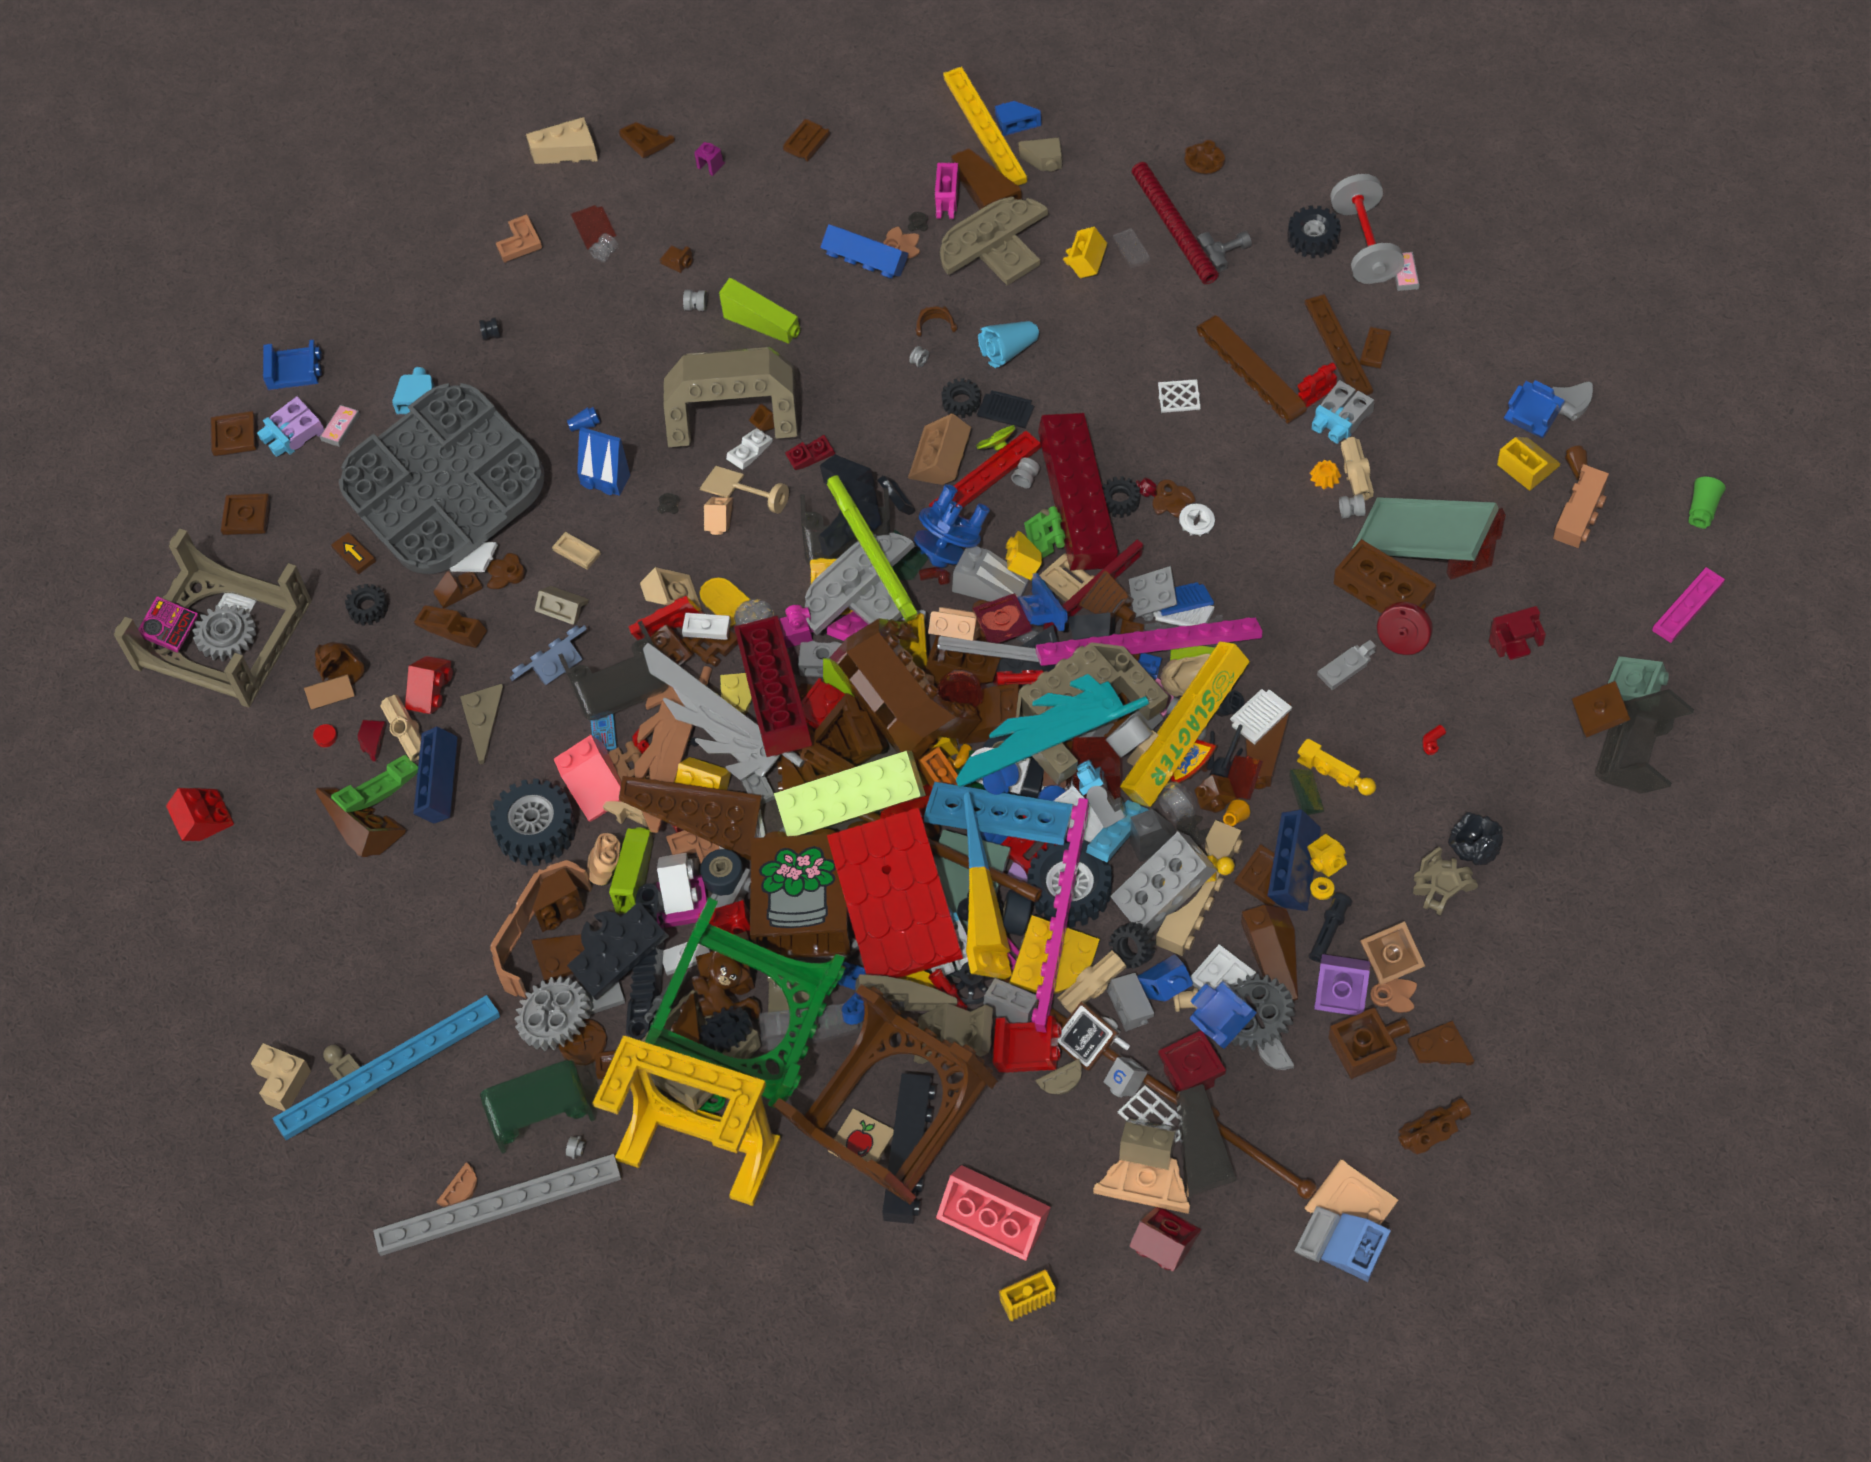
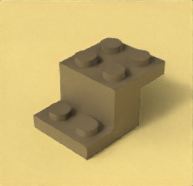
M946 1003L919 1016L918 1028L923 1031L925 1028H928L938 1036L936 1039L941 1042L945 1039L951 1044L953 1042L960 1046L967 1044L977 1052L976 1055L981 1057L988 1054L991 1047L993 1008L984 1005L969 1012ZM932 1051L928 1052L927 1056H930ZM914 1055V1062L919 1064L928 1062L926 1059Z

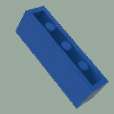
M828 224L820 247L827 250L826 254L835 258H838V255L844 256V261L854 265L857 262L863 263L862 268L873 272L875 268L882 270L881 275L893 278V275L901 276L909 254L908 252Z

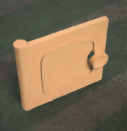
M1340 1160L1305 1206V1209L1313 1213L1316 1206L1338 1214L1340 1217L1342 1213L1365 1219L1368 1218V1220L1381 1225L1398 1202V1199L1352 1168L1345 1161Z

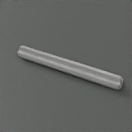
M945 636L938 638L937 647L939 650L1039 662L1036 648Z

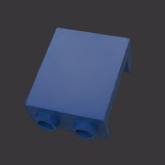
M309 340V347L283 351H275L272 344L263 345V379L268 390L318 384V376L322 375L318 359H321L322 355L320 347H316L314 340Z

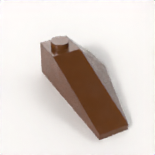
M336 787L316 789L318 797L343 838L356 851L357 855L361 857L380 855L405 834L406 829L386 815L381 819L374 815L375 809L372 807L345 812L331 798V795L340 791V789Z
M1262 905L1243 911L1241 925L1263 978L1266 975L1270 977L1271 981L1277 978L1280 984L1285 985L1286 991L1290 992L1291 999L1293 1001L1297 1000L1295 928L1287 909Z

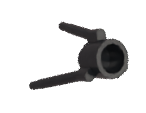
M1241 724L1235 732L1226 757H1218L1215 761L1214 753L1210 757L1206 768L1211 770L1210 776L1213 774L1230 778L1232 770L1243 752V749L1240 748L1230 763L1243 728ZM1211 731L1209 743L1214 745L1215 732Z

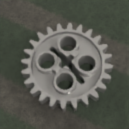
M560 976L556 982L551 977L549 984L542 980L540 988L532 986L534 992L532 994L525 993L528 997L527 1000L519 1001L523 1008L516 1009L519 1016L514 1018L518 1023L515 1027L519 1031L520 1037L529 1046L532 1045L535 1049L541 1047L544 1051L550 1046L555 1050L557 1043L564 1047L566 1039L572 1042V1035L574 1033L577 1035L581 1034L578 1030L579 1027H586L583 1019L590 1018L586 1012L591 1009V1006L588 1004L590 999L583 987L577 981L573 982L570 978L564 980Z

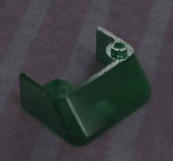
M571 1060L562 1061L494 1085L480 1093L481 1102L493 1136L502 1154L506 1153L504 1144H510L516 1140V1137L519 1135L518 1129L565 1112L568 1117L573 1119H579L588 1114L590 1121H595L584 1084L575 1062Z

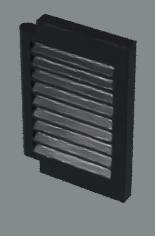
M991 390L990 394H985L977 417L1026 429L1034 405H1031L1032 400Z

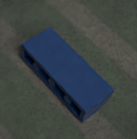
M1303 810L1283 812L1281 814L1268 897L1281 907L1308 911L1314 868L1310 862L1312 858L1307 846L1320 838L1321 827Z

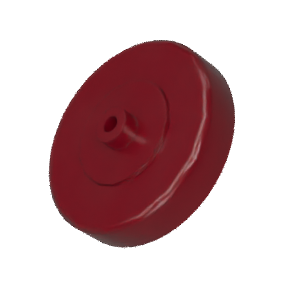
M1397 602L1389 605L1380 615L1377 622V633L1384 646L1392 652L1401 655H1413L1421 652L1428 645L1432 637L1433 625L1429 615L1421 607L1409 602Z

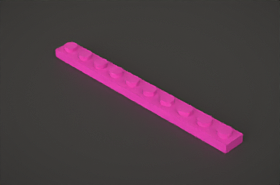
M1256 617L1231 621L1225 620L1215 623H1202L1199 625L1143 632L1137 631L1134 633L1113 634L1111 636L1090 637L1055 643L1048 642L1036 645V655L1040 665L1043 666L1057 664L1064 658L1067 660L1080 646L1085 647L1091 642L1124 646L1130 654L1218 644L1220 641L1234 642L1262 638V629Z
M1079 798L1078 805H1073L1071 819L1074 820L1073 828L1069 827L1067 841L1070 842L1069 850H1064L1063 864H1066L1065 872H1060L1058 886L1062 887L1060 894H1056L1054 908L1057 909L1056 917H1051L1050 931H1053L1052 938L1047 939L1045 948L1048 959L1047 962L1042 963L1041 976L1044 977L1043 985H1038L1036 999L1039 1000L1038 1008L1033 1009L1032 1022L1035 1023L1036 1031L1046 1033L1047 1017L1050 1015L1089 813V801L1084 798Z

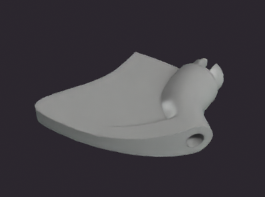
M1584 382L1566 388L1552 387L1555 395L1565 400V404L1559 414L1565 415L1571 421H1574L1587 410L1593 394L1591 382Z

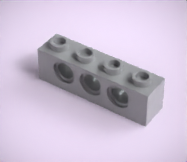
M801 642L798 663L800 676L823 677V659L820 658H830L842 643Z

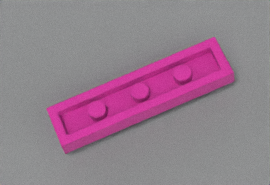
M1706 567L1653 626L1652 631L1672 643L1721 588L1725 579Z

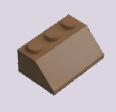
M953 413L926 425L908 478L940 485L953 481L958 475L959 464L964 456L963 452L969 440L971 427Z

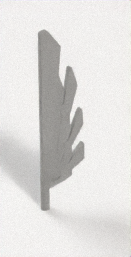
M647 643L643 651L649 672L671 686L684 704V706H681L667 698H663V701L678 721L703 728L717 741L695 739L708 754H732L742 762L726 766V769L740 781L753 773L763 777L780 755L766 757L759 726L650 643ZM793 751L782 753L783 756L799 768L805 762Z

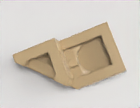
M607 801L604 804L603 809L615 814L620 824L627 817L647 827L641 810L619 801Z

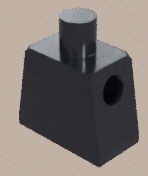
M1109 612L1068 617L1074 640L1111 636L1114 634L1115 613Z

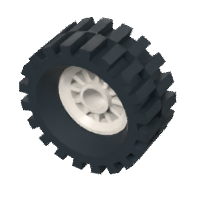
M1085 840L1082 844L1077 870L1079 875H1076L1068 916L1069 927H1075V922L1080 921L1082 926L1088 924V917H1091L1093 921L1099 917V911L1103 913L1107 908V902L1109 903L1111 899L1112 876L1110 864L1108 865V862L1086 853L1090 842ZM1065 841L1064 845L1054 846L1052 843L1046 844L1047 851L1045 852L1042 848L1037 851V859L1032 858L1030 862L1031 868L1028 869V883L1042 889L1039 900L1037 902L1032 901L1031 904L1032 906L1035 905L1036 912L1039 915L1044 913V919L1047 921H1051V917H1056L1057 909L1054 908L1056 894H1060L1062 887L1058 886L1060 872H1065L1066 864H1063L1064 850H1069L1070 843H1065Z

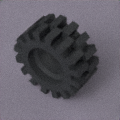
M961 378V382L953 379V384L949 381L947 386L943 387L941 393L944 411H948V415L952 413L957 417L961 415V419L965 418V414L968 417L972 416V412L976 413L977 408H980L979 387H977L975 382L972 384L969 379L967 382H965L964 378ZM960 394H964L969 397V399L965 402H956L953 400L955 396Z
M1116 476L1113 477V481L1108 479L1106 484L1102 485L1108 513L1112 512V517L1120 514V518H1124L1125 513L1128 517L1131 515V511L1133 513L1136 512V507H1139L1140 489L1135 481L1131 483L1130 478H1127L1125 481L1124 476H1120V480H1117ZM1115 493H1125L1129 498L1125 501H1115L1112 499V496Z
M364 584V588L358 585V590L355 591L354 588L350 590L352 595L347 594L345 607L350 618L356 624L360 622L362 626H365L366 622H368L369 625H373L372 621L375 620L378 623L380 621L378 617L382 619L385 617L384 612L387 613L388 603L379 587L376 588L373 584L369 587L368 584ZM373 600L375 602L369 609H359V605L363 601Z
M1128 923L1113 931L1114 934L1110 936L1112 941L1109 942V946H1112L1113 949L1109 951H1113L1126 965V969H1134L1149 962L1153 958L1152 954L1156 951L1155 948H1152L1156 945V942L1150 939L1154 937L1153 934L1148 935L1149 929L1147 927L1142 928L1143 924ZM1128 937L1135 941L1138 949L1137 954H1134L1129 949L1127 944Z

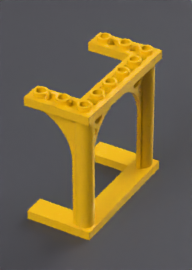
M624 1035L593 1102L594 1107L619 1114L627 1093L631 1088L634 1102L633 1115L615 1156L618 1162L639 1168L658 1125L713 1143V1146L734 1153H738V1151L746 1153L729 1196L730 1199L751 1206L755 1204L781 1141L780 1136L771 1133L761 1097L766 1087L764 1080ZM651 1074L730 1099L723 1117L701 1110L694 1112L686 1105L667 1099L655 1087Z

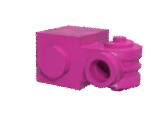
M801 605L789 606L785 611L787 617L779 619L786 647L800 645L801 642L813 641L811 637L813 631L806 620L808 617L811 620L808 607L803 608Z

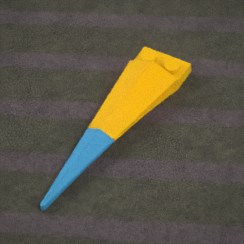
M967 792L964 794L969 853V915L966 953L970 973L1007 979L1012 976L1007 955L1010 952L971 796Z

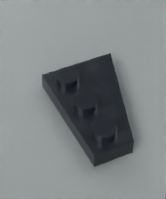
M1053 625L1021 646L1036 648V645L1057 642ZM1002 658L996 672L1012 671L1013 673H1022L1021 671L1043 670L1045 672L1047 665L1041 666L1039 662Z

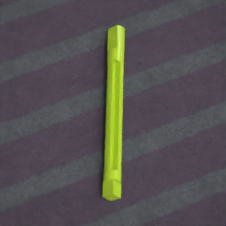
M838 475L829 478L827 486L897 609L901 612L906 622L915 619L917 611L852 497L848 494Z

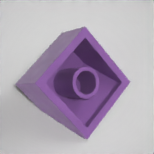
M1322 954L1314 1009L1349 1015H1357L1364 1012L1370 962Z

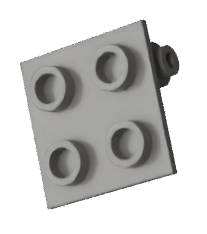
M1171 566L1129 579L1131 597L1134 599L1132 602L1133 611L1136 612V617L1142 616L1145 621H1151L1155 611L1177 605Z

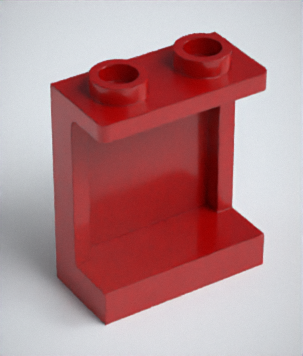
M1053 1015L1048 1016L1047 1031L1045 1033L1036 1031V1026L1033 1022L1009 1024L1006 1018H996L993 1064L996 1069L1004 1073L1056 1070L1057 1061L1060 1060V1048L1058 1046V1038H1061L1062 1034L1060 1023H1057Z

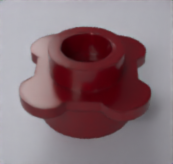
M1144 477L1141 482L1136 481L1143 496L1149 497L1151 495L1155 497L1157 495V485L1151 479Z

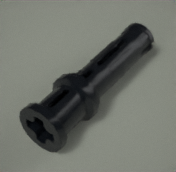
M1342 893L1332 894V903L1329 909L1324 912V924L1309 954V958L1318 963H1321L1322 954L1326 955L1338 926L1342 925L1345 921L1344 915L1347 908L1353 903L1351 898Z

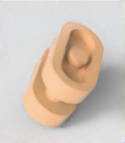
M600 834L588 856L587 876L596 885H606L617 866L620 842L613 834Z

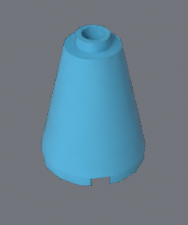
M1031 321L989 325L980 329L982 333L978 335V342L983 357L988 356L991 359L988 363L996 368L1004 365L1037 341L1039 330Z

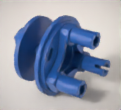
M949 484L944 485L938 500L934 501L932 507L921 510L919 519L928 530L917 531L914 536V541L921 549V554H926L931 564L939 568L947 567L948 564H958L964 553L961 547L972 548L979 545L981 541L979 535L982 529L981 526L990 511L986 505L978 503L971 519L967 520L960 516L959 513L963 507L960 504L956 507L957 503L952 501L958 490Z

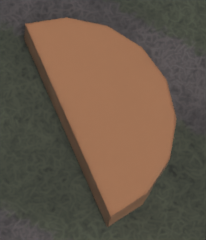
M467 1162L437 1200L438 1205L448 1207L469 1200L473 1196L477 1188V1178L473 1168Z

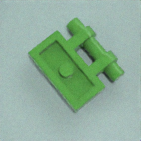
M1055 506L1048 509V516L1040 512L1024 523L1027 538L1041 552L1042 559L1054 552L1053 543L1056 542V547L1058 548L1065 546L1064 539L1066 536L1060 524L1062 518ZM1051 526L1053 528L1052 532L1049 531V527Z

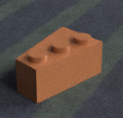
M1583 464L1577 484L1575 483L1572 489L1573 494L1564 507L1553 539L1579 548L1582 541H1587L1591 532L1588 528L1590 524L1595 525L1599 515L1596 511L1598 508H1603L1607 496H1604V491L1609 473Z

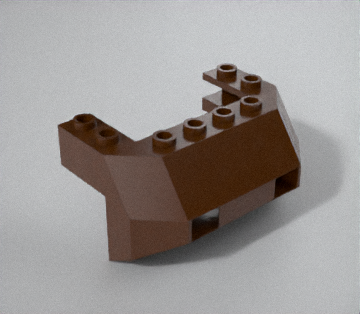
M879 618L847 637L829 659L835 672L864 710L867 711L870 718L897 753L912 751L916 762L938 737L964 740L981 722V719L976 714L977 710L969 703L942 700L938 694V689L929 683L925 678V672L915 665L912 661V655L900 644L899 639L913 642L918 639L912 632L913 628L905 621L900 622Z

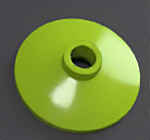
M1012 425L1001 429L990 438L980 441L976 445L977 449L994 447L995 450L1003 448L1007 445L1005 440L1014 432L1015 426Z

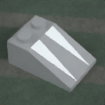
M977 546L972 548L966 547L953 571L952 592L999 604L1013 598L1017 600L1018 596H1022L1029 583V579L1008 570L1007 562L990 550Z

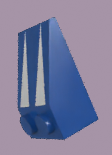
M583 427L580 428L577 473L581 485L587 489L595 488L602 490L607 495L615 494L620 496L630 477L621 438Z

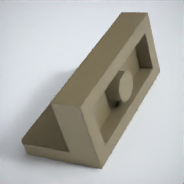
M549 586L539 590L535 611L575 625L578 622L581 607L587 605L589 599Z

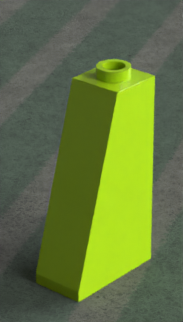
M729 278L720 290L719 295L725 319L788 344L793 337L796 338L799 335L798 316L738 281Z
M642 827L628 828L609 891L616 913L625 914L636 903L638 889L646 883L654 840L650 830Z

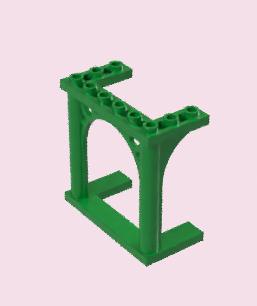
M709 897L693 928L644 1042L764 1080L766 1087L762 1096L770 1099L768 1105L775 1108L773 1105L778 1098L786 1102L799 1084L801 1075L798 1074L800 1065H797L799 1059H804L809 1046L805 1044L808 1037L812 1039L818 1026L814 1024L816 1017H821L825 1009L826 1003H823L825 995H830L832 989L835 988L844 973L845 967L842 966L845 957L835 954L831 961L817 964L801 962L776 954L709 924L718 901ZM698 944L765 973L781 988L788 1002L789 1025L783 1040L772 1051L751 1059L733 1058L663 1028L671 1011L670 1007ZM787 982H789L792 986L794 984H797V986L793 987L792 989H789L787 987ZM797 992H806L809 995V1000L805 1003H796L793 1000V995ZM806 1008H807V1010H804V1011L800 1014V1016H802V1017H797V1016H796V1010H797V1009H806ZM789 1032H794L795 1037H791ZM780 1051L786 1052L783 1056V1061L778 1056ZM771 1059L777 1063L779 1068L777 1075H772L766 1069L767 1060ZM754 1064L760 1065L761 1074L757 1072L759 1069H752Z

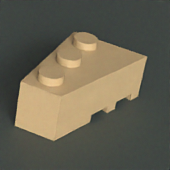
M584 117L526 134L535 164L560 163V161L569 160L573 162H579V160L598 161L595 146Z

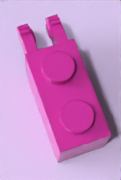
M937 163L935 186L936 218H941L942 211H948L949 219H954L958 200V163Z

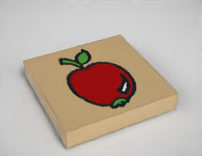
M852 1109L834 1140L867 1162L872 1159L878 1163L892 1141L894 1129Z

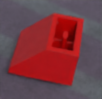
M178 788L166 805L182 841H201L234 825L218 789Z

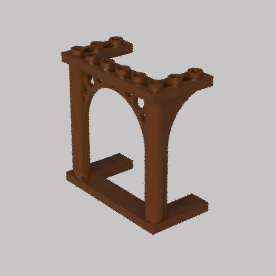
M861 984L856 991L863 1000L865 1010L860 1035L845 1061L809 1111L803 1116L797 1109L778 1098L773 1106L805 1135L911 1205L916 1198L911 1192L984 1088L987 1086L993 1089L998 1081L992 1075L993 1070L984 1064L985 1061L976 1055L977 1052L967 1044L963 1046L955 1042L951 1044L945 1039L942 1042L937 1040L938 1036L928 1028H925L924 1031L918 1028L919 1024L908 1016L906 1019L900 1017L901 1013L892 1007L893 1004L884 998V994L877 988L872 986L869 989ZM895 1033H900L901 1043L898 1047L893 1048L891 1046V1037ZM908 1037L909 1041L914 1044L913 1047H907ZM884 1043L886 1049L883 1052H879L883 1048L882 1044ZM932 1051V1054L927 1056V1053ZM912 1054L926 1059L936 1068L942 1082V1103L935 1120L894 1176L889 1170L874 1160L870 1159L867 1162L822 1131L863 1074L872 1065L892 1055ZM945 1063L950 1067L948 1070L942 1068ZM957 1072L964 1074L960 1082L955 1084L948 1083V1078L952 1074ZM951 1090L954 1091L952 1098L949 1096Z

